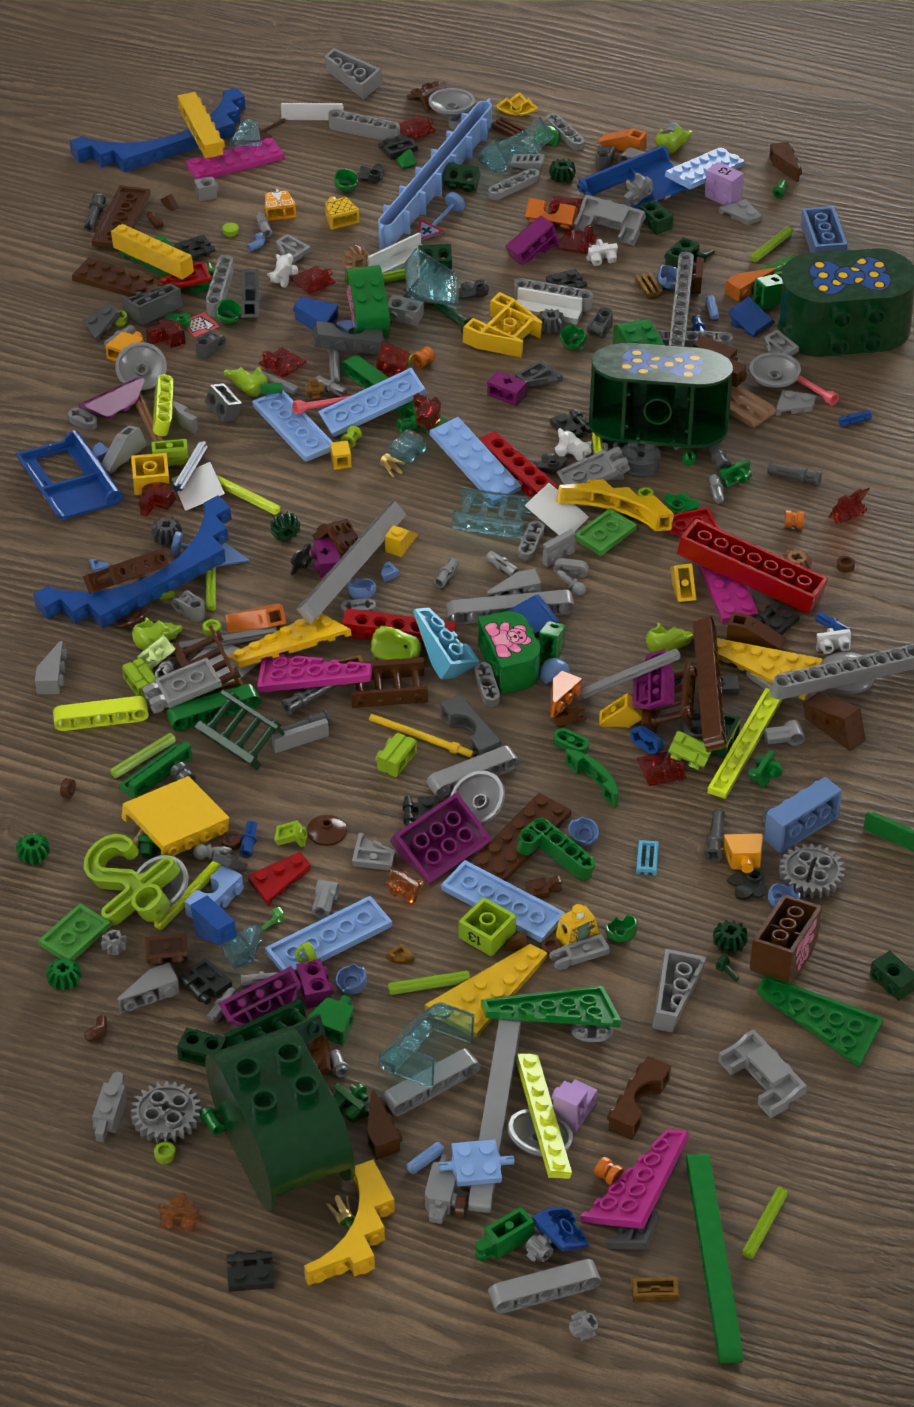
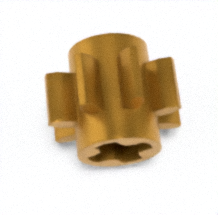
M318 378L310 379L309 384H305L306 396H311V400L320 399V395H324L323 382H318Z

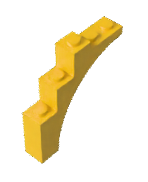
M604 479L588 480L587 483L559 485L556 500L559 504H579L612 509L638 519L654 531H667L672 528L674 513L654 495L638 496L629 487L612 488Z
M373 1159L355 1166L353 1180L359 1193V1207L355 1220L346 1236L332 1250L321 1258L304 1265L305 1279L308 1285L321 1283L327 1278L342 1275L348 1270H351L352 1274L357 1276L375 1269V1257L370 1246L377 1245L385 1240V1227L380 1218L387 1217L395 1212V1202Z

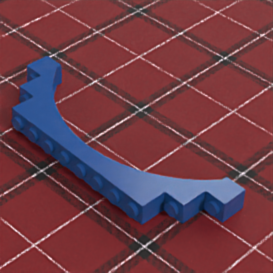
M237 87L223 91L222 101L210 114L211 122H214L216 130L219 131L220 138L223 140L235 136V124L240 123V111L246 109L245 96ZM190 129L164 138L141 142H105L87 139L84 136L70 140L71 154L79 163L94 159L101 168L116 163L123 172L199 148Z
M219 495L204 502V518L196 537L178 558L157 573L125 586L99 590L90 594L88 591H65L47 586L33 594L35 606L46 619L64 611L74 624L90 615L101 628L113 624L120 618L160 598L162 594L175 590L179 586L190 582L192 579L225 562V550L221 545L229 541L228 530L224 524L232 520L230 507Z

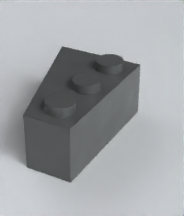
M171 283L151 288V292L148 293L136 292V296L133 297L121 296L123 311L127 313L128 317L141 325H146L152 320L162 318L164 315L183 307L180 288Z

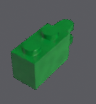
M519 1207L485 1227L484 1237L475 1244L476 1260L484 1262L493 1256L499 1259L526 1243L534 1235L533 1219L522 1207Z

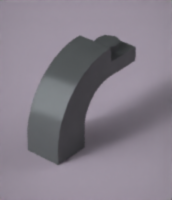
M242 269L241 318H259L258 269Z

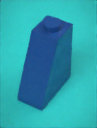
M300 297L293 307L295 319L313 331L316 321L333 323L335 325L339 318L337 304Z
M208 895L190 905L197 937L222 945L237 936L235 920Z

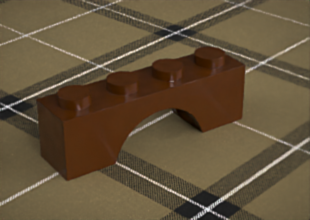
M647 1056L644 1063L638 1065L635 1077L629 1079L625 1093L619 1095L616 1107L611 1108L608 1113L609 1131L630 1140L634 1138L642 1125L643 1111L636 1105L637 1100L648 1094L662 1093L670 1080L671 1065Z

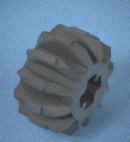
M545 309V311H540L537 316L542 321L543 334H557V332H561L564 328V316L562 312H559V309Z
M165 516L164 519L158 518V521L153 522L151 534L155 542H159L160 545L167 544L168 546L169 543L173 542L176 531L182 533V527L179 520Z

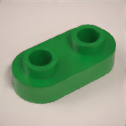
M560 728L553 734L554 744L564 750L570 748L584 754L589 750L588 739L569 729Z

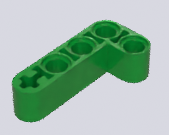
M537 818L519 833L516 849L520 854L529 855L540 848L577 879L587 881L592 877L595 859L548 820Z

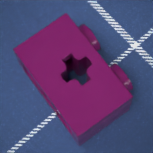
M497 371L487 381V395L517 406L527 396V382Z
M331 538L313 540L314 548H311L312 559H315L313 561L314 570L318 571L320 578H324L340 560L339 552Z

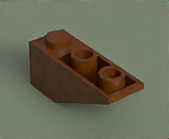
M789 142L770 144L769 157L772 165L794 181L799 182L802 168L798 165V158L795 157L794 149L791 148Z
M732 612L728 622L726 640L782 651L786 637L750 615Z
M375 1090L371 1091L367 1142L375 1159L378 1160L400 1152L402 1135L399 1129L395 1130L391 1114L386 1113L382 1097L378 1098Z

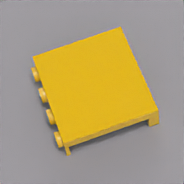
M189 776L127 801L122 806V819L126 823L133 820L161 849V855L175 856L190 850L198 844L206 843L211 839L222 836L229 829L230 817Z

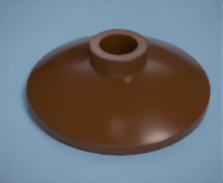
M150 607L137 609L129 615L120 618L116 625L118 627L132 626L133 628L138 623H142L141 620L149 614L151 609Z
M334 815L318 816L311 820L307 826L308 837L319 845H334L343 840L347 833L345 822Z

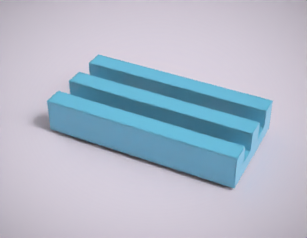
M639 840L636 875L644 872V875L652 873V876H656L658 841ZM643 845L646 846L645 867L641 866ZM650 846H654L653 867H649Z

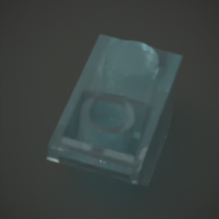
M256 924L247 927L245 930L238 932L236 937L222 944L223 954L234 969L254 960L261 942L260 925Z

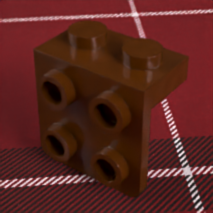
M439 81L423 84L420 89L415 88L411 90V94H408L407 98L420 97L425 111H429L432 109L429 106L430 95L435 91L446 89L447 85L445 82L439 83Z
M348 519L333 521L328 524L324 523L312 535L314 540L331 538L342 556L359 538Z
M186 933L145 937L146 961L150 962L151 965H163V961L171 960L172 964L184 963V959H188Z

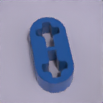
M638 726L630 731L632 742L647 753L656 754L663 750L664 744L662 739L645 726Z

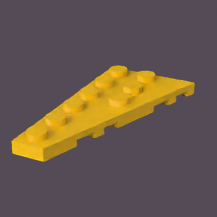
M321 613L309 624L304 618L298 619L294 623L282 627L280 630L268 634L258 641L251 642L242 649L235 650L227 655L232 665L242 668L262 661L261 658L264 657L276 658L279 657V653L288 651L289 654L317 646L319 641H334L336 636L343 634L345 637L351 636V629Z
M717 638L719 660L727 664L733 663L737 665V669L741 671L747 670L771 685L774 677L778 674L823 664L822 658ZM807 694L799 695V698L805 700Z
M529 944L425 1004V1010L477 1038L493 1020L485 1017L481 1008V999L514 996L547 959V952Z

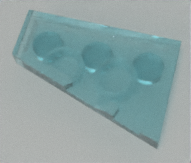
M252 120L242 121L231 139V146H261L258 122Z

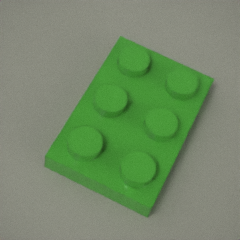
M608 509L576 532L574 538L576 542L602 556L635 532L637 524L614 510Z
M79 903L38 940V944L61 960L63 956L66 960L69 958L75 960L111 928V922Z

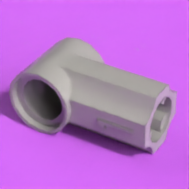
M797 720L788 721L784 726L764 728L766 745L788 742L792 746H797L805 740L801 724Z
M317 881L316 897L312 908V914L317 916V918L324 919L330 915L333 902L338 898L339 882Z

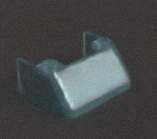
M539 117L525 130L499 143L497 140L492 141L476 157L480 163L494 172L499 171V173H502L508 169L507 166L510 165L514 154H539L543 151L542 147L550 142L553 137L542 118Z
M443 1002L432 1005L412 1019L379 1055V1066L383 1070L432 1088L434 1085L435 1058L418 1052L420 1044L433 1030L472 1043L474 1014Z

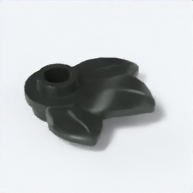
M380 163L374 165L373 168L361 166L360 172L356 173L357 178L377 183L383 179L384 167Z
M480 279L475 282H464L460 285L464 292L459 297H485L489 293V286L486 284V281Z
M545 453L541 456L542 460L533 462V464L538 469H546L549 474H557V471L561 470L568 459L565 456L557 457L553 453Z
M310 543L305 544L301 551H296L292 556L291 564L293 567L290 571L291 575H294L299 568L305 569L312 560V556L309 553L311 549Z
M754 868L751 873L736 872L727 878L729 884L736 886L735 897L737 899H747L752 894L755 897L761 898L766 892L764 875L757 868Z

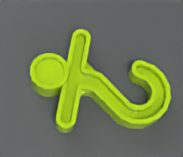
M122 834L108 835L96 841L84 858V870L94 885L100 889L122 891L102 908L101 914L111 922V926L120 924L135 910L147 922L158 921L167 914L170 908V901L161 889L179 874L180 868L170 856L159 860L145 873H137L133 869L105 868L108 861L116 856H123L127 860H132L138 856V847L130 838Z

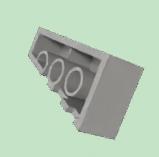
M335 48L324 56L326 70L363 100L383 83L381 69Z
M665 949L660 969L652 1023L653 1029L673 1033L702 974L707 957Z

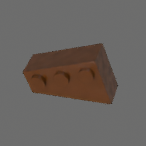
M820 692L803 702L805 719L847 750L851 751L866 741L859 707Z

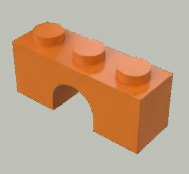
M529 198L525 213L529 223H532L541 215L554 225L560 226L561 229H574V222L578 213L576 206L560 203L559 209L555 214H547V204L544 200Z

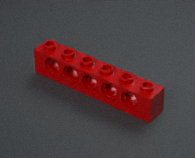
M496 431L478 438L520 483L521 491L530 499L548 483L558 490L559 487L555 482L548 478L545 473L541 472L535 464L531 463Z
M346 608L342 625L350 628L352 634L347 638L371 641L376 629H380L381 626H387L416 636L421 646L426 648L415 617ZM444 621V626L451 633L453 631L456 633V622Z

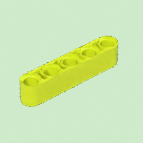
M165 374L159 375L154 396L153 432L158 436H166L168 434L172 419L173 378Z
M142 696L60 705L53 710L54 726L59 731L141 722L146 720L149 715L147 700Z

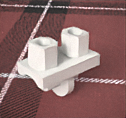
M597 239L596 245L588 248L587 261H591L593 266L602 264L603 258H607L608 263H615L617 259V243L608 244L603 243L601 239Z
M828 628L827 632L817 633V652L830 654L838 649L842 651L850 650V629L834 631L833 628Z

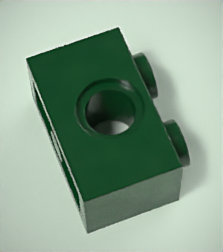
M888 951L872 961L870 976L889 995H892L899 1001L914 991V971L893 952Z

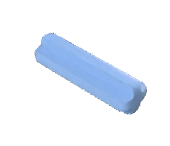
M707 295L705 301L710 319L718 320L719 311L714 295Z
M436 1142L406 1164L407 1170L412 1175L420 1171L444 1153L443 1145Z

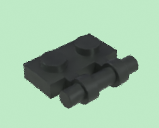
M398 135L394 139H385L383 142L378 143L379 149H383V152L390 159L401 156L408 149H411L412 152L418 151V145L411 138H408L407 135Z
M199 235L174 244L175 248L192 255V261L196 260L197 257L208 256L216 251L214 245L211 246L210 241L205 235Z
M576 268L546 276V283L580 289L587 287L586 280L582 281L583 277Z
M574 408L569 411L571 414L569 417L566 413L550 418V424L557 432L559 428L563 431L568 430L573 432L579 439L583 437L584 431L592 432L589 427V421L584 419L580 411H576Z
M775 601L769 603L763 612L757 613L755 619L783 635L799 621L800 615L786 607L778 610L780 603Z
M405 796L402 803V809L405 812L403 816L405 827L437 806V796L418 797V802L416 803L412 801L411 796ZM413 812H418V815L414 816Z
M206 957L189 968L191 976L187 977L182 974L178 978L182 983V987L186 991H191L194 994V998L199 1002L202 1001L205 1005L211 1001V998L208 996L209 993L217 997L232 987V981ZM200 982L203 986L199 988L195 984Z
M256 1250L255 1253L238 1251L236 1254L227 1255V1264L236 1263V1267H227L229 1292L274 1288L273 1264H264V1261L273 1260L272 1251L263 1252V1250ZM257 1261V1265L243 1266V1262Z

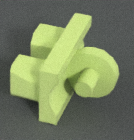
M162 635L137 657L138 659H143L146 664L149 663L153 669L175 650V647Z

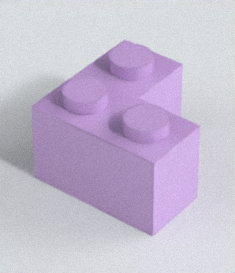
M576 1079L572 1084L564 1080L562 1085L556 1087L552 1094L555 1115L563 1119L572 1132H577L597 1104V1089Z

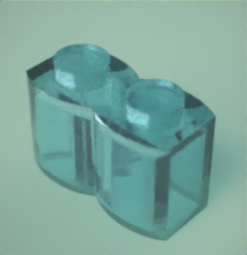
M409 429L405 430L398 439L390 443L387 447V453L397 460L404 462L403 466L411 463L415 456L425 451V437Z

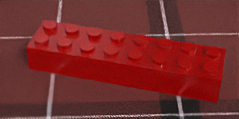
M695 519L681 536L677 554L685 559H689L808 614L824 594L828 577L699 519Z

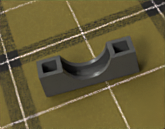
M316 321L313 331L314 347L380 356L384 344L381 329H365L359 334H347L337 329L333 323Z
M461 695L440 703V717L450 728H464L474 734L470 738V750L474 751L475 757L501 747L500 737L491 731L490 726L484 723L479 713L475 712L471 708L470 703L464 700Z

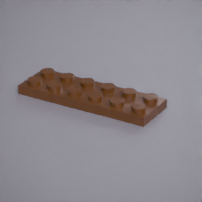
M120 185L92 239V246L115 249L113 248L111 230L121 224L134 229L151 195L150 189Z
M89 257L72 275V281L128 297L136 296V292L141 291L144 294L151 292V288L166 285L160 283L159 280L161 278Z
M538 793L470 863L507 881L536 852L535 850L529 855H522L517 851L516 845L521 830L537 818H544L556 828H559L571 816V809Z

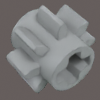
M109 930L106 935H102V950L107 949L108 955H119L122 950H126V935L121 936L120 930Z
M533 1235L526 1243L525 1247L528 1251L526 1256L533 1262L547 1261L553 1254V1246L550 1245L552 1241L545 1235Z
M586 1310L571 1315L573 1321L569 1323V1329L574 1337H580L581 1341L596 1335L594 1330L597 1329L598 1322L592 1313L587 1314Z

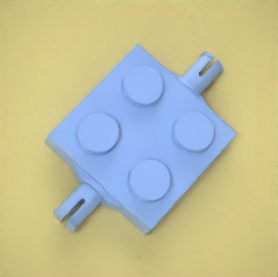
M493 1139L452 1143V1160L449 1162H438L439 1172L453 1171L457 1187L501 1183V1166L514 1165V1156L500 1157L497 1151L496 1140Z

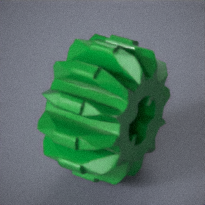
M34 832L31 835L25 833V836L19 837V841L16 843L17 857L24 864L29 862L32 866L36 862L41 864V861L47 860L48 854H50L49 841L47 837H43L42 833L37 835Z
M64 956L62 960L55 958L54 963H49L48 969H46L48 984L53 986L55 991L60 988L63 992L67 988L73 990V985H79L82 977L80 965L78 962H74L73 958L68 960Z

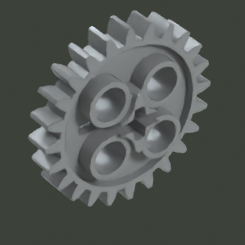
M811 843L810 847L807 848L805 844H802V849L795 846L794 851L789 849L788 855L783 854V859L780 860L779 866L780 880H783L785 886H793L796 894L798 892L803 893L802 896L804 898L807 894H810L811 899L814 898V895L822 898L823 893L829 896L830 891L835 893L836 888H841V883L844 882L845 876L844 862H840V856L835 857V851L829 853L828 847L822 850L821 845L814 848V845ZM814 859H817L815 867L813 868L811 881L807 883L808 877L811 873Z
M165 1081L164 1086L157 1082L156 1088L149 1085V1091L141 1090V1096H135L136 1102H132V1125H135V1131H140L141 1137L147 1135L148 1141L154 1137L156 1138V1143H159L161 1139H164V1142H168L172 1138L175 1143L176 1137L179 1136L185 1139L184 1133L191 1135V1128L197 1129V1122H201L200 1115L202 1109L197 1093L192 1094V1088L185 1090V1084L177 1087L176 1081L172 1086H169L168 1081Z

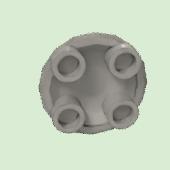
M573 1024L571 1033L582 1041L601 1042L612 1036L613 1029L608 1026Z

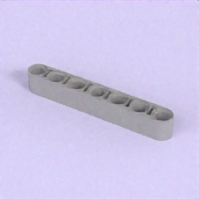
M556 590L452 600L446 604L448 621L456 622V625L478 623V617L509 611L512 607L537 594L541 596L555 616L572 613L575 610L572 593L569 590Z

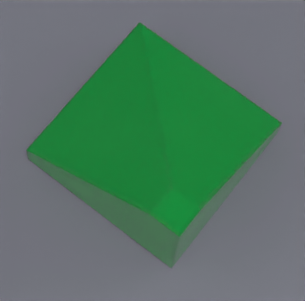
M408 149L396 159L402 169L417 166L411 149Z

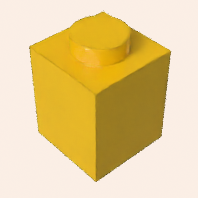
M348 441L330 443L334 470L351 468V452Z

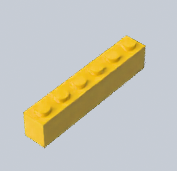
M196 92L177 95L178 109L205 159L223 155V148H225L224 140L220 138V133L216 130L214 122H211L210 114H207L206 107L202 105L201 98L197 96Z
M124 224L118 225L115 229L111 230L113 248L182 280L194 272L192 255Z

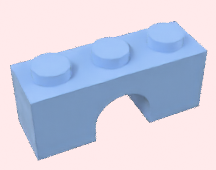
M222 865L210 877L213 893H204L197 889L185 901L186 916L192 918L190 905L207 895L220 908H226L230 901L243 890L242 875Z

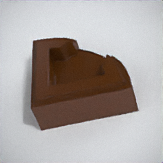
M172 194L160 199L167 209L171 211L178 209Z
M526 932L518 933L515 937L508 939L505 943V951H518L526 946Z

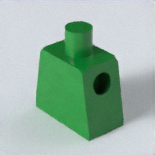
M776 274L755 278L753 301L764 312L781 303L782 279Z
M549 621L540 631L541 663L544 664L550 658L559 659L565 643L566 626L564 624Z
M342 995L339 1001L326 998L307 1019L320 1014L325 1030L324 1035L329 1041L343 1046L354 1022V1008L351 1006L352 1000L346 995Z

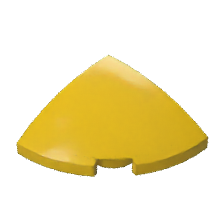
M520 92L511 99L506 97L495 105L496 109L507 115L524 116L538 110V107L529 98L526 99Z

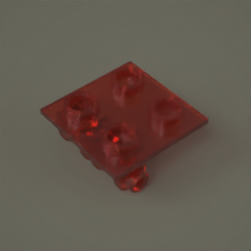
M416 116L398 123L400 125V133L407 135L412 140L436 132L432 127V118L423 119L421 116Z
M553 196L552 201H549L550 209L548 214H555L561 203L576 206L578 216L583 199Z
M591 225L585 226L584 232L566 229L558 249L588 254V248H591L594 244L597 234H594V229Z
M319 266L312 267L290 277L307 294L336 283L331 278L332 270H322Z
M381 341L375 368L389 378L407 370L410 352Z
M282 347L274 353H271L269 350L263 351V360L259 362V365L284 378L307 361Z
M870 488L858 489L850 496L844 495L840 497L828 517L834 516L835 523L841 524L864 514L867 511V507L861 501Z
M668 751L637 758L648 786L686 779L683 771L685 769L684 762L671 759V754Z

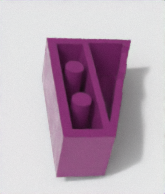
M540 215L505 246L508 255L523 265L537 258L538 254L542 252L547 253L550 248L561 245L554 224Z

